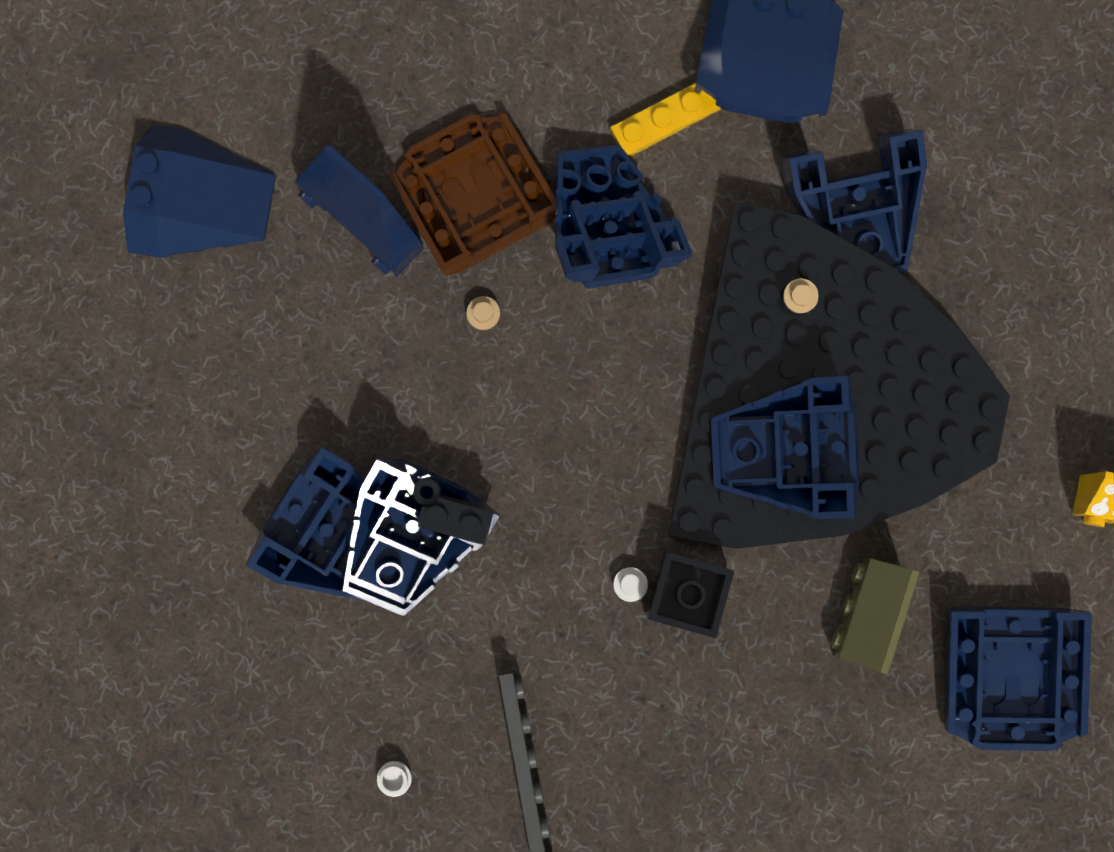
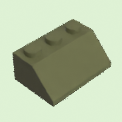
M863 558L862 564L857 563L851 582L856 583L852 596H846L841 609V615L845 616L842 628L835 630L831 640V648L835 649L833 656L888 675L919 572L871 558Z

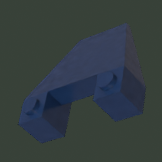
M905 129L877 135L882 169L827 180L823 151L812 149L780 156L785 189L800 215L894 267L899 272L908 271L927 168L923 130Z
M329 144L296 179L295 184L301 191L298 197L311 209L317 205L324 212L327 211L369 249L374 257L371 263L384 275L390 271L394 276L398 277L424 249L420 240L382 191Z

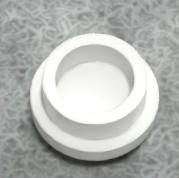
M628 567L616 574L613 587L619 598L624 601L634 602L645 595L648 582L642 571L637 568Z
M400 761L387 762L380 768L377 775L379 789L385 795L391 797L404 794L412 782L410 769Z

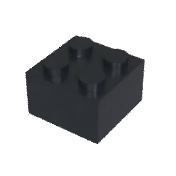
M664 552L646 618L716 639L734 570L671 552Z

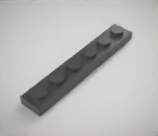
M514 671L500 673L499 680L530 852H546L544 839L550 838L547 816L540 817L538 803H544L541 782H534L532 768H537L534 746L527 747L525 734L531 733L528 712L521 713L519 699L525 698L522 678H515Z

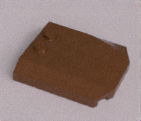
M498 113L499 117L481 118L480 114L466 116L411 146L404 155L405 160L396 172L392 171L389 175L444 276L463 272L549 225L555 219L556 197L506 113Z

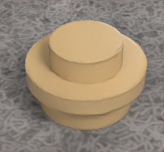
M796 279L786 286L783 300L787 308L792 312L806 313L817 304L818 290L811 281Z
M478 297L468 305L467 318L474 328L489 330L498 323L500 309L492 298Z

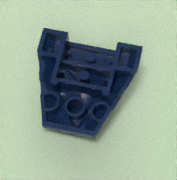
M620 145L558 152L556 156L555 249L565 278L574 282H582L588 289L650 279L656 276L660 269L673 267L692 255L681 223L676 217L670 220L660 207L662 199L656 192L651 195L641 182L644 176Z

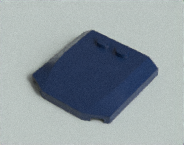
M711 0L694 90L699 94L701 90L716 100L715 105L724 111L786 123L799 122L805 116L818 113L819 117L826 116L830 104L844 10L832 0Z
M955 607L948 609L944 729L982 750L1053 751L1062 747L1063 742L1075 736L1083 737L1087 735L1092 613L1068 608Z

